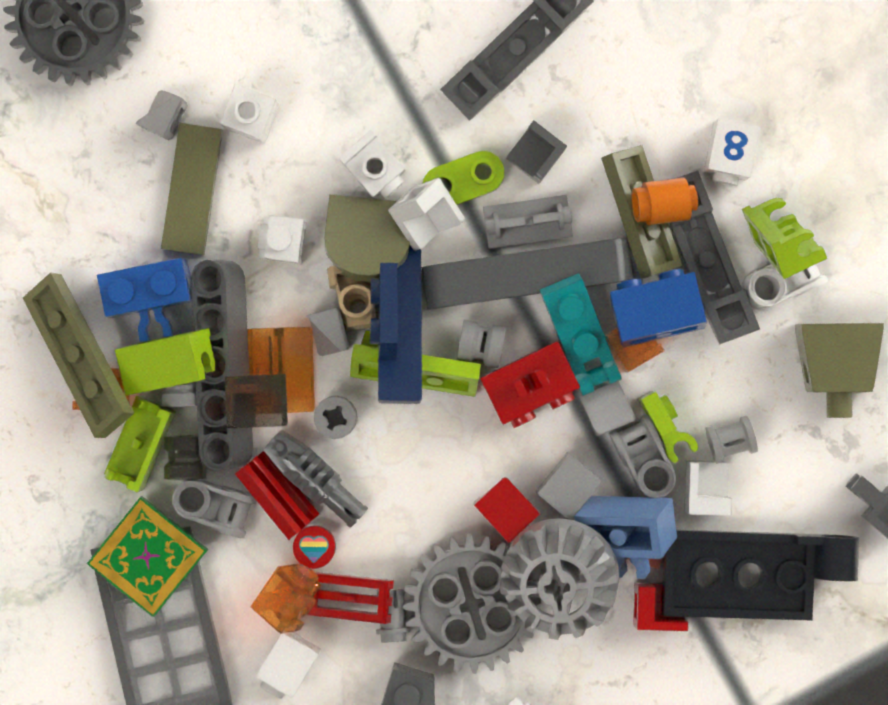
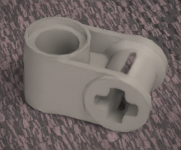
M647 414L641 416V422L620 432L615 430L608 432L625 467L627 466L636 487L642 494L652 498H661L673 490L676 482L675 472L663 449L664 446L658 432ZM642 435L645 436L644 439L630 446L627 445L628 442ZM653 466L662 468L666 474L664 487L657 491L648 489L643 480L645 472Z
M199 478L184 480L176 487L172 495L173 508L181 517L237 538H245L246 531L243 528L252 504L257 503L250 493L228 486H220ZM195 487L203 493L204 504L202 507L193 510L184 506L181 494L185 488ZM236 503L237 508L232 521H230L229 517L233 505Z

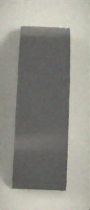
M533 0L479 55L472 61L470 60L440 90L470 121L543 54L594 1Z
M697 170L678 178L684 177L688 185L695 186L698 196V209L692 211L690 220L671 222L670 226L687 272H695L706 318L719 345L758 331L760 327L746 291L741 288L712 214L713 207Z

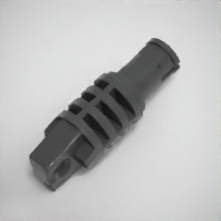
M280 430L264 448V452L287 479L309 497L312 502H317L319 505L323 502L349 528L367 511L368 507L363 505L340 484L342 479L339 478L340 475L310 447L286 431Z

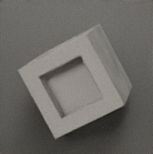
M567 452L535 492L563 516L572 520L600 486L601 479Z

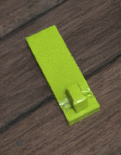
M366 330L361 345L354 344L350 377L378 381V344H370V331ZM422 355V389L475 397L481 364Z

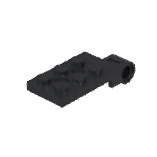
M676 529L677 539L664 555L662 615L813 621L814 578L827 581H858L860 537L829 534ZM704 562H712L718 569L717 579L710 585H700L695 576L698 566ZM754 563L760 570V578L755 585L744 587L738 580V572L743 565Z

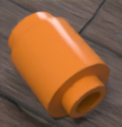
M684 177L644 182L641 187L632 189V209L636 222L656 225L687 221L691 219L692 211L698 209L696 188L694 185H688Z

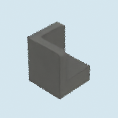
M533 120L506 159L540 184L564 153L567 145Z

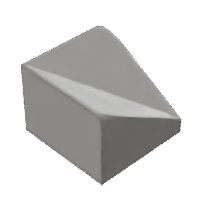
M161 90L157 93L148 114L139 119L136 124L169 141V139H172L188 107L187 102L177 95Z
M334 308L306 315L310 320L317 352L320 356L349 350L350 344L340 309Z

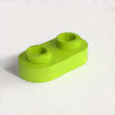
M478 151L434 167L425 175L422 184L437 178L448 180L452 186L449 194L456 205H460L497 190L504 178V166L495 154L488 151ZM481 164H485L491 169V176L486 180H481L475 175L476 167Z

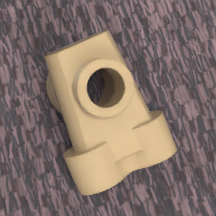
M336 266L327 268L330 289H336L345 330L354 331L370 328L371 318H376L375 304H370L371 282L350 279L343 275L342 271ZM356 303H363L367 306L361 313H351V308Z

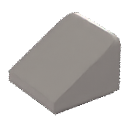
M619 381L597 388L594 392L585 396H579L596 436L637 420Z

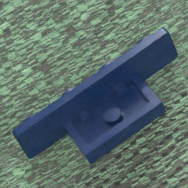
M410 245L408 256L402 265L398 267V263H380L379 278H371L370 304H378V318H371L370 344H378V401L381 404H420L422 400L421 249L415 251Z

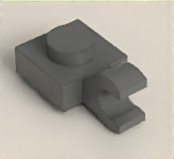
M856 473L845 487L869 506L861 516L888 539V485L880 492L866 478Z

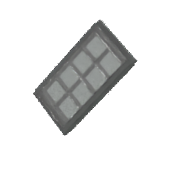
M191 526L183 527L185 531L193 536ZM99 547L90 550L92 556L99 549ZM200 561L155 617L149 615L95 571L126 705H233Z

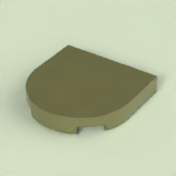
M329 194L324 236L325 251L328 258L342 271L343 275L356 281L371 282V278H379L380 263H398L399 267L405 262L409 253L410 241L406 239L388 211L397 201Z

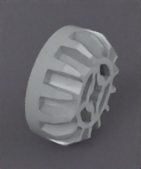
M548 519L529 526L511 543L501 568L500 591L501 594L505 595L508 602L507 610L512 617L517 615L525 622V629L533 633L535 629L548 633L549 639L558 640L562 634H573L574 638L583 636L586 629L593 625L598 627L602 624L606 614L613 607L619 584L618 562L611 546L593 528L570 519ZM545 561L546 563L542 568L538 585L527 586V580L531 571ZM555 568L557 570V576H560L561 582L566 583L563 595L561 593V586H558L557 580L552 579L555 572ZM580 570L586 578L584 581H579ZM588 589L584 603L576 611L569 614L577 590ZM539 594L546 604L552 606L553 615L545 613L536 607L529 595Z

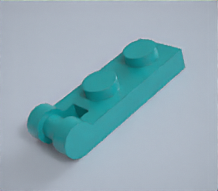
M577 273L540 289V294L567 361L579 383V390L582 396L594 392L593 387L606 381L609 384H613L622 380L580 274ZM598 357L601 366L586 371L583 363Z

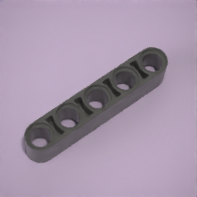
M617 238L421 267L427 310L540 294V289L577 273L583 279L585 287L634 279L628 238Z
M204 260L194 267L191 275L193 331L210 329L211 336L209 338L215 359V371L205 372V379L196 381L199 454L203 464L210 470L219 471L243 467L250 461L253 454L246 287L244 272L237 263L225 260ZM218 271L221 274V284L219 288L216 286L215 283V275ZM219 314H221L223 317V327L221 331L219 330L217 325V318ZM221 356L224 358L226 364L223 374L219 368V360ZM223 399L226 401L228 407L227 414L225 416L221 410V403ZM225 442L228 444L230 450L228 459L225 457L223 452V445Z

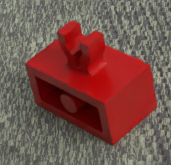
M558 341L480 378L501 423L504 425L511 422L513 428L535 419L536 414L534 410L547 403L550 404L553 410L574 400L575 397L572 391L580 388Z

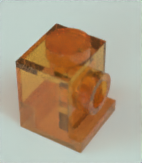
M303 564L278 566L250 607L280 634L299 631L305 624L300 619L309 613L316 602V599L313 597L321 587V584L317 581L318 576L312 569Z

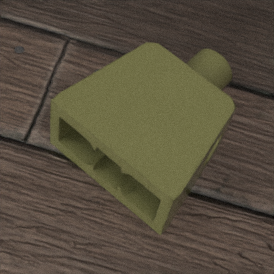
M884 323L795 324V334L805 389L807 392H826L827 418H852V392H873Z

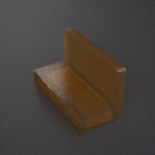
M312 328L248 329L251 414L313 412L315 409Z

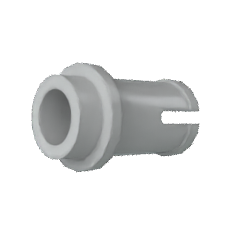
M404 589L390 590V597H393L392 606H389L388 614H391V623L380 624V629L376 630V634H381V643L407 641L406 633L410 632V627H406L405 609H403Z

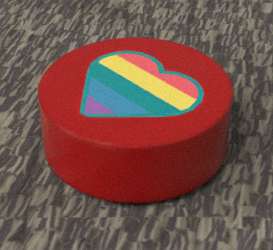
M319 525L303 528L296 535L293 542V553L296 560L304 567L311 569L327 565L333 558L336 550V542L332 533Z

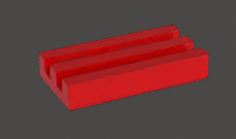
M264 451L235 473L237 478L288 540L320 515L301 490L282 474Z
M311 572L309 573L307 615L379 624L391 623V614H388L389 606H392L393 597H390V589H393L394 580ZM319 583L379 589V594L368 595L319 589ZM318 599L378 605L376 613L318 606Z

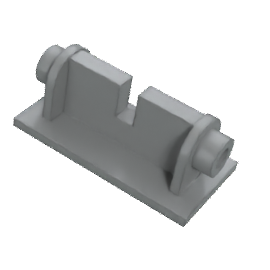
M567 195L483 207L489 249L573 237L571 227L572 215L570 206H568Z

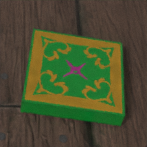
M141 496L87 562V565L149 615L155 617L209 549Z

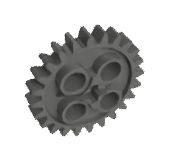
M15 0L16 4L14 6L3 8L6 14L15 17V21L4 25V29L11 33H18V36L9 43L10 46L14 49L26 48L19 59L25 64L36 59L32 71L40 75L49 68L48 80L54 83L59 79L61 73H64L65 82L69 86H73L76 75H80L86 85H91V72L95 71L101 78L107 79L105 66L108 64L121 70L122 66L117 58L121 53L129 57L134 55L126 46L127 42L141 41V37L132 31V26L144 24L142 17L133 14V11L143 7L141 0H66L76 11H79L78 14L100 39L98 45H93L85 33L74 22L69 20V15L55 0ZM43 4H51L54 13L50 21L44 24L36 23L34 15L37 8ZM103 8L113 9V22L106 28L96 27L94 23L96 13ZM70 36H79L82 41L80 51L74 56H65L62 50L63 42Z

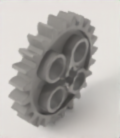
M467 533L465 545L459 546L457 540L451 536L449 550L445 551L436 543L434 544L436 558L431 559L423 554L420 556V560L425 566L424 571L411 569L410 574L418 583L417 585H405L404 591L415 597L414 600L404 602L403 609L415 611V615L408 618L405 624L406 627L419 626L420 630L415 633L412 640L414 643L425 639L428 641L424 649L425 656L432 654L436 650L440 652L439 666H442L449 658L454 659L455 672H459L464 662H469L472 673L476 674L479 662L485 661L490 671H493L495 657L499 656L507 664L510 663L507 650L512 647L522 653L524 648L519 641V637L533 638L534 633L525 629V622L517 615L511 616L509 622L500 628L492 627L486 620L487 613L492 608L504 607L507 609L508 607L505 595L501 594L500 591L501 568L505 559L506 543L501 541L495 549L490 548L489 535H485L480 545H474L471 533ZM488 565L496 569L498 578L494 585L481 587L474 581V573L481 566ZM459 567L466 569L475 599L483 598L484 600L478 604V611L486 633L485 639L478 638L470 609L468 607H460L461 604L465 603V592L458 574ZM443 578L451 579L458 587L454 597L448 600L439 599L433 592L434 584ZM527 580V586L538 585L537 580ZM529 595L535 605L541 604L540 597ZM460 619L468 623L470 631L466 638L462 640L451 639L445 631L449 622Z

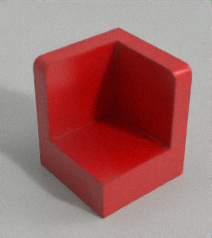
M506 477L502 478L483 497H479L473 502L474 506L508 543L540 515L535 506Z
M634 582L633 625L637 630L688 631L689 622L685 617L662 615L663 583Z

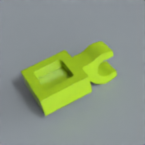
M650 391L637 399L645 414L650 417L664 445V451L671 462L676 463L679 461L674 453V446L679 441H685L692 452L698 451V444L693 436L676 430L677 428L672 420L678 417V414L666 394L659 398L656 391Z

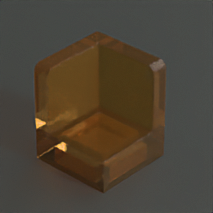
M617 327L604 334L608 346L623 372L628 373L665 351L661 343H657L656 340L623 348L620 343Z

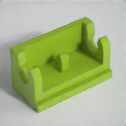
M773 198L753 208L747 206L742 211L755 245L783 279L828 259L824 248L813 240V232L809 229H804L797 222L794 214L782 216L777 221L770 219V215L774 210L781 209L786 205L782 198Z
M210 329L196 330L115 349L125 395L128 396L205 379V372L215 371V359L209 338L211 336Z
M140 396L135 397L131 407L134 414L126 420L104 472V478L107 480L123 483L127 489L137 493L145 489L176 414V411L162 407Z

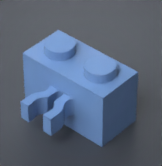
M591 496L574 516L575 521L586 524L596 530L611 546L618 562L619 578H622L628 571L626 560L630 558V562L636 567L637 578L645 579L650 573L648 559H662L677 539L673 498Z

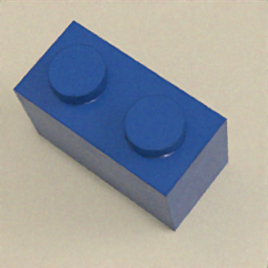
M674 269L659 274L658 281L642 284L641 279H631L616 285L617 290L610 292V302L621 348L705 329L707 320L695 272L684 274L683 269Z

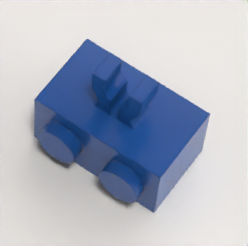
M184 258L97 274L105 317L115 318L139 313L138 336L140 342L150 341L148 327L151 324L150 310L154 311L155 321L162 326L163 337H168L174 334L170 321L164 315V308L192 302L191 275L188 260Z

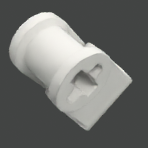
M770 263L746 276L741 288L742 290L745 289L752 307L766 308L777 305L793 296L797 297L828 282L826 275L820 274L816 264L783 279ZM760 277H765L772 283L773 294L768 300L759 298L755 292V283Z

